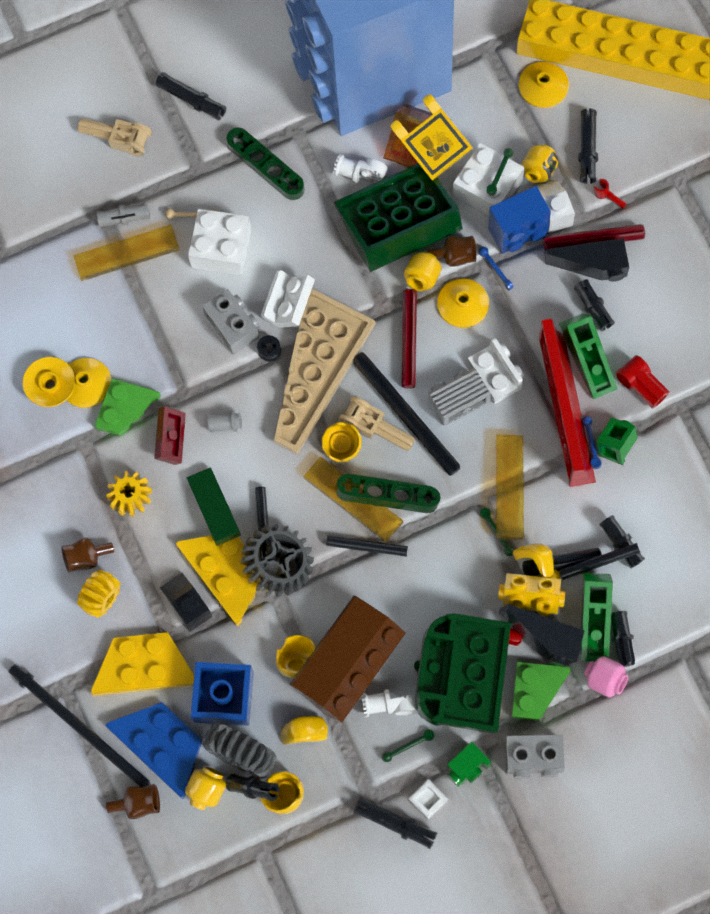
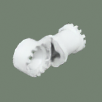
M340 153L335 161L337 164H334L336 167L333 168V175L351 178L355 183L361 177L371 182L375 180L374 183L384 179L388 168L384 163L375 159L359 160L357 162L345 158L344 154Z
M389 689L378 694H362L365 718L369 717L370 714L381 712L394 713L396 716L418 712L415 695H410V698L409 695H406V698L401 696L390 699Z

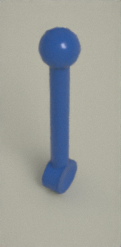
M481 247L479 255L486 258L504 282L508 291L513 289L512 282L506 278L488 254V248Z
M585 416L582 419V424L586 427L592 454L591 466L593 469H599L602 462L596 452L591 429L592 418Z

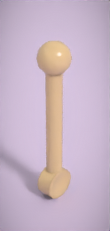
M167 209L165 216L169 219H172L174 216L197 217V212H178L173 209Z

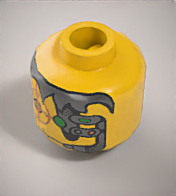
M535 145L529 149L521 166L524 167V175L528 181L532 183H545L550 180L559 162L556 152L550 146Z

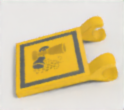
M428 94L423 98V102L433 115L409 134L398 120L394 121L390 127L433 181L471 151L473 147L442 110L433 96Z

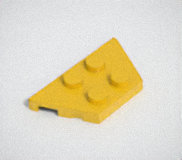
M212 535L178 541L176 543L178 549L235 625L239 626L248 606L251 605L255 598L256 586L258 585L255 581L248 583L251 574H243V569L246 565L240 563L242 557L245 556L241 552L245 545L237 537L216 546Z
M168 632L116 637L111 642L91 689V694L99 696L189 687L194 685V674Z

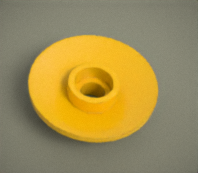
M536 62L523 70L519 78L518 88L522 98L528 104L538 108H550L559 104L566 97L569 81L566 73L558 65L550 62ZM540 79H547L548 82L542 83Z
M456 279L447 283L441 289L437 299V307L440 316L448 324L458 328H468L477 325L485 318L489 309V297L486 290L476 281ZM467 297L468 301L462 303L459 301V298Z
M44 357L36 360L27 368L23 376V390L27 398L32 403L41 407H55L64 403L71 396L75 388V375L72 368L64 360L56 357ZM49 382H54L55 386L53 388H46Z
M81 358L71 362L69 366L75 375V388L66 401L79 408H90L103 402L112 380L108 368L102 362L93 358ZM84 376L89 377L86 383L80 382V378Z

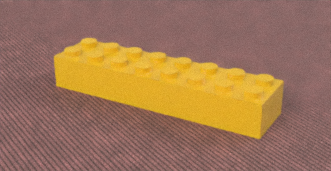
M529 0L518 37V55L710 100V38L550 0Z

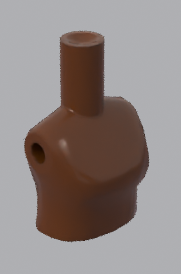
M473 235L468 237L450 236L446 238L443 248L427 250V253L433 254L437 259L444 258L446 264L450 267L476 262L477 258L476 243Z
M83 538L73 544L62 545V556L68 573L95 568L98 565V556L114 553L113 543L94 546L89 538Z
M154 784L145 787H127L124 799L106 803L107 812L112 813L125 810L129 819H138L149 814L159 813L160 797L158 788Z

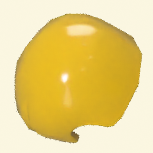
M337 422L328 427L322 436V449L328 458L336 462H348L354 459L362 448V437L359 430L352 424Z
M293 635L285 638L283 647L276 651V666L283 676L294 679L315 650L314 642L309 637L303 635Z
M286 771L271 775L265 782L278 784L279 793L270 791V793L279 796L275 801L260 798L261 802L267 810L279 815L292 813L302 803L304 795L303 783L295 774Z

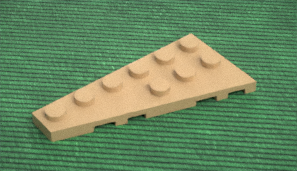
M314 289L310 292L296 335L288 381L285 386L283 404L274 437L275 444L296 455L301 451L354 362V357L360 352L376 325L375 320Z

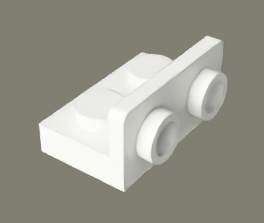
M282 270L276 271L261 317L278 328L299 326L315 279L309 275L291 277Z
M496 338L491 340L490 346L468 358L469 365L472 369L475 368L485 386L490 391L494 404L521 390L524 378L520 367L517 364L513 365L510 361V353L505 344H499Z

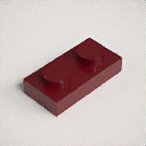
M166 406L158 408L154 459L173 465L182 463L185 412Z

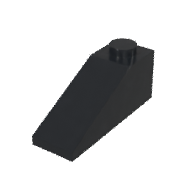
M624 238L546 249L545 263L553 267L601 281L609 280L616 282L628 275L629 262Z
M510 604L499 609V614L508 623H511V626L542 657L550 659V664L566 667V665L577 662L585 630Z

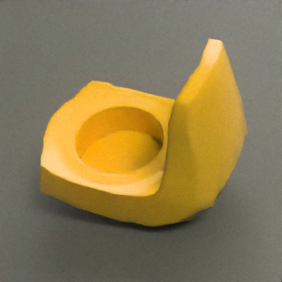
M534 543L513 550L515 560L522 558L533 559L542 577L547 578L554 575L552 550L548 546Z
M302 716L289 721L281 729L280 738L284 745L320 742L326 740L328 726L323 717Z

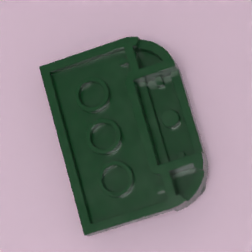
M455 613L441 616L431 623L426 629L422 640L415 693L416 707L422 719L435 726L445 725L493 734L498 733L511 623Z

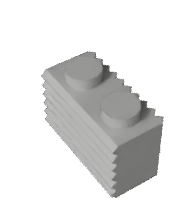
M475 368L469 372L467 369L458 372L454 376V380L446 384L444 381L439 382L429 392V401L444 426L488 404L491 398L490 391Z

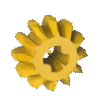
M124 471V478L122 479L115 475L116 484L109 483L107 487L111 492L106 494L107 500L112 501L110 504L111 509H118V513L121 516L128 510L130 516L134 517L135 509L137 508L140 512L144 513L145 509L142 504H150L151 499L148 495L152 494L151 487L147 486L149 483L147 478L140 479L138 472H135L130 477L128 471ZM132 490V496L126 498L125 495H127V491Z
M100 569L93 572L90 578L86 579L85 584L81 586L82 589L78 594L77 605L90 616L93 615L99 618L105 615L108 609L112 608V604L120 593L121 582L107 571L105 572Z

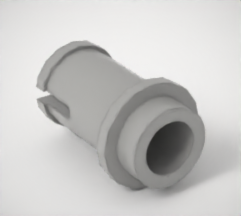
M231 411V414L208 416L209 431L233 429L234 432H237V429L242 428L241 414Z

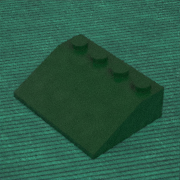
M419 163L334 202L360 257L370 272L463 229L459 208L438 177L432 181Z

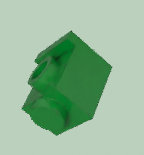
M612 417L596 440L599 456L623 465L625 457L638 439L636 427L629 421L618 420Z
M471 742L447 764V769L449 770L447 776L457 787L461 784L463 785L467 780L472 783L482 774L483 771L480 768L483 766L487 770L491 766V761Z

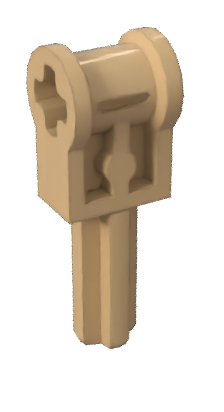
M84 118L78 123L79 133L106 139L112 149L124 151L134 156L144 155L145 143L147 138L152 135L151 129L143 124L130 123L116 119L114 126Z
M357 396L350 398L351 403L344 415L341 414L338 418L340 422L354 425L359 430V433L369 439H372L374 434H377L405 451L411 449L415 441L414 437L384 421L385 413L373 407L365 400Z

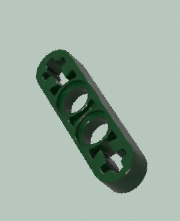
M237 127L228 132L226 137L228 148L285 198L297 200L303 196L305 191L303 179L245 129ZM235 137L237 139H240L242 137L243 144L247 147L245 150L244 146L240 142H236L234 144L233 139ZM254 151L263 153V158L259 161H253L249 156ZM277 166L281 168L282 172L280 175L272 177L267 173L269 168ZM287 182L293 186L297 183L298 189H291L289 191Z
M355 474L341 475L335 488L337 496L344 501L421 513L434 512L441 499L439 491L432 486ZM345 484H351V491H345ZM360 485H364L362 494H359ZM375 486L382 491V494L374 497L368 493L367 489ZM398 490L405 491L408 499L400 501L395 498L394 493ZM414 493L417 494L416 502H412ZM425 496H430V504L425 503Z

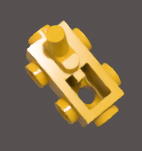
M554 570L553 576L547 578L506 573L505 584L499 585L498 600H503V606L510 604L524 610L536 611L542 616H549L551 613L558 614V607H564L566 591L560 590L561 574Z

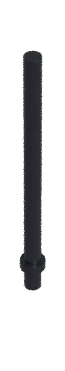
M16 664L9 669L8 672L19 681L18 685L21 688H27L139 787L147 786L150 780L33 679L34 676L30 672L25 673Z

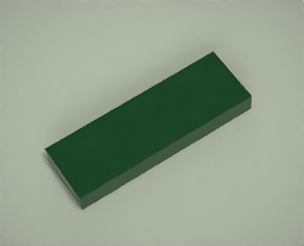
M207 468L186 477L216 546L241 536L212 468Z

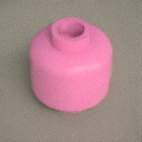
M605 656L598 658L595 662L591 661L585 670V676L588 677V687L609 698L615 694H621L628 681L625 667Z

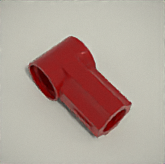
M635 355L615 372L620 383L629 390L633 389L652 409L657 407L669 395L670 391L651 373L649 365L638 355Z

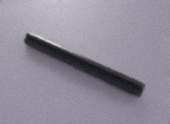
M364 352L358 353L353 359L355 366L449 476L457 473L460 470V464L369 357Z

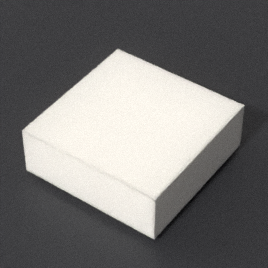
M427 779L408 800L429 820L448 801V798Z

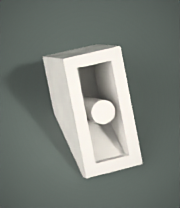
M553 180L537 185L551 211L548 233L573 226L575 212L566 190L559 182Z

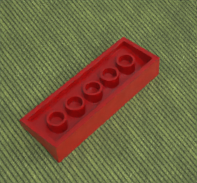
M552 318L541 321L539 343L569 486L596 483L594 470L591 466V456L585 428L582 424V414L567 344L563 334L555 329Z

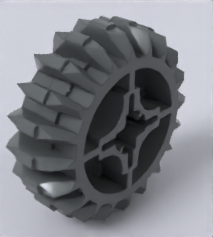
M275 524L272 530L267 525L262 528V532L256 530L253 533V537L247 539V546H244L241 551L245 556L242 557L240 564L246 565L243 569V574H251L248 583H253L254 581L258 583L256 591H260L264 587L266 588V596L270 595L273 590L276 597H281L283 591L289 596L293 593V589L299 591L302 588V584L308 582V575L313 572V567L310 565L314 562V557L308 556L312 551V547H304L307 541L306 538L300 540L297 538L298 530L291 534L289 533V526H285L281 531L278 524ZM265 544L266 557L259 562L258 550L260 546ZM274 557H276V560L279 559L280 561H283V562H282L281 564H278L279 561H278V562H275V561L272 560V559H273ZM296 560V573L290 577L289 564Z
M215 723L212 724L204 736L205 739L202 745L206 751L247 774L258 778H267L275 766L274 763L277 757L274 751L232 727Z

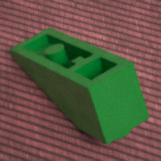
M582 313L560 322L559 325L567 347L592 399L617 390L616 382L592 317Z
M583 573L581 629L585 630L581 643V661L595 662L602 656L609 658L613 591L611 574Z

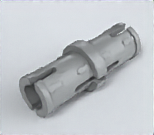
M148 203L129 207L120 205L118 209L98 211L99 227L102 228L121 223L124 226L128 225V222L150 219Z

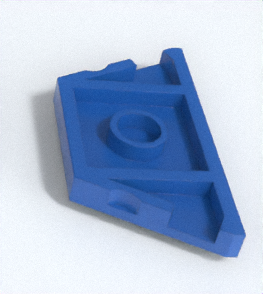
M161 702L110 721L105 725L181 799L186 796L185 789L193 773L195 760L203 741L166 705Z

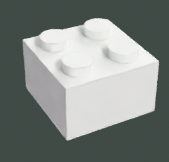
M480 143L453 182V196L489 216V208L514 195L523 181L524 167L508 159L496 186L497 193L494 196H489L486 192L487 186L492 184L504 156Z
M198 209L188 255L191 268L242 276L251 233L249 216Z

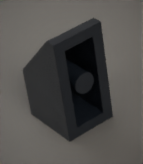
M180 573L160 587L189 632L212 617L209 608L183 573Z

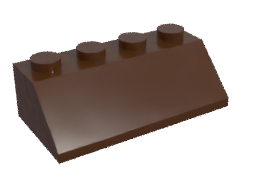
M354 595L289 685L326 716L342 723L406 632L388 616Z

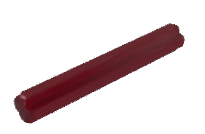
M642 224L544 236L543 248L546 251V249L624 238L625 242L642 240L645 238V228Z
M405 289L403 291L402 388L412 389L416 386L417 291L415 289Z

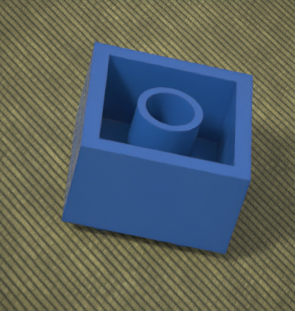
M537 186L489 208L488 230L502 254L508 251L515 252L523 244L531 240L533 242L539 241L548 233L551 211Z
M196 662L191 707L193 722L249 726L254 674L252 666Z

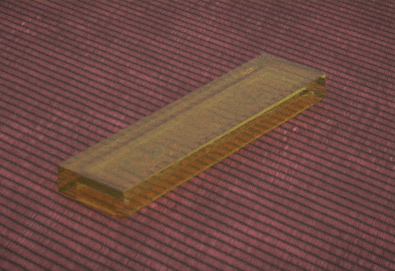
M167 225L73 256L80 279L84 281L173 253L180 249L172 225Z
M497 434L496 539L523 540V435Z
M320 456L303 476L304 479L387 543L402 526L403 520L386 507L341 500L337 496L335 488L338 478L344 474ZM345 484V491H351V484ZM360 487L359 494H362V490H363V489H362L361 487Z

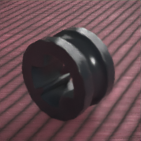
M271 335L263 336L259 339L257 350L260 358L268 362L278 359L281 355L279 340ZM269 343L272 344L273 348H276L275 350L272 349L271 353H266V350L262 349L263 347L266 348V344Z

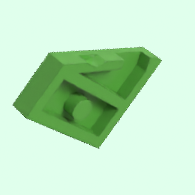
M112 378L96 420L95 428L122 436L134 421L139 420L145 414L144 411L154 401L157 402L160 399V392Z
M517 662L512 718L540 721L549 704L568 677L570 667Z

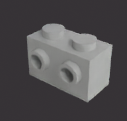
M229 289L202 305L205 317L233 355L259 338L257 328L260 326L252 314L247 315L245 313L243 301L237 294L233 296Z
M563 735L506 736L507 774H513V778H530L531 773H541L543 778L558 777V773H563L565 769Z

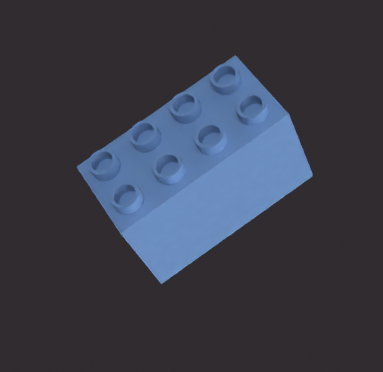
M454 0L285 1L286 10L293 25L288 28L296 50V52L292 53L296 71L302 82L311 80L316 92L311 95L320 121L325 123L333 119L341 136L424 103L423 98L428 94L436 98L452 91Z

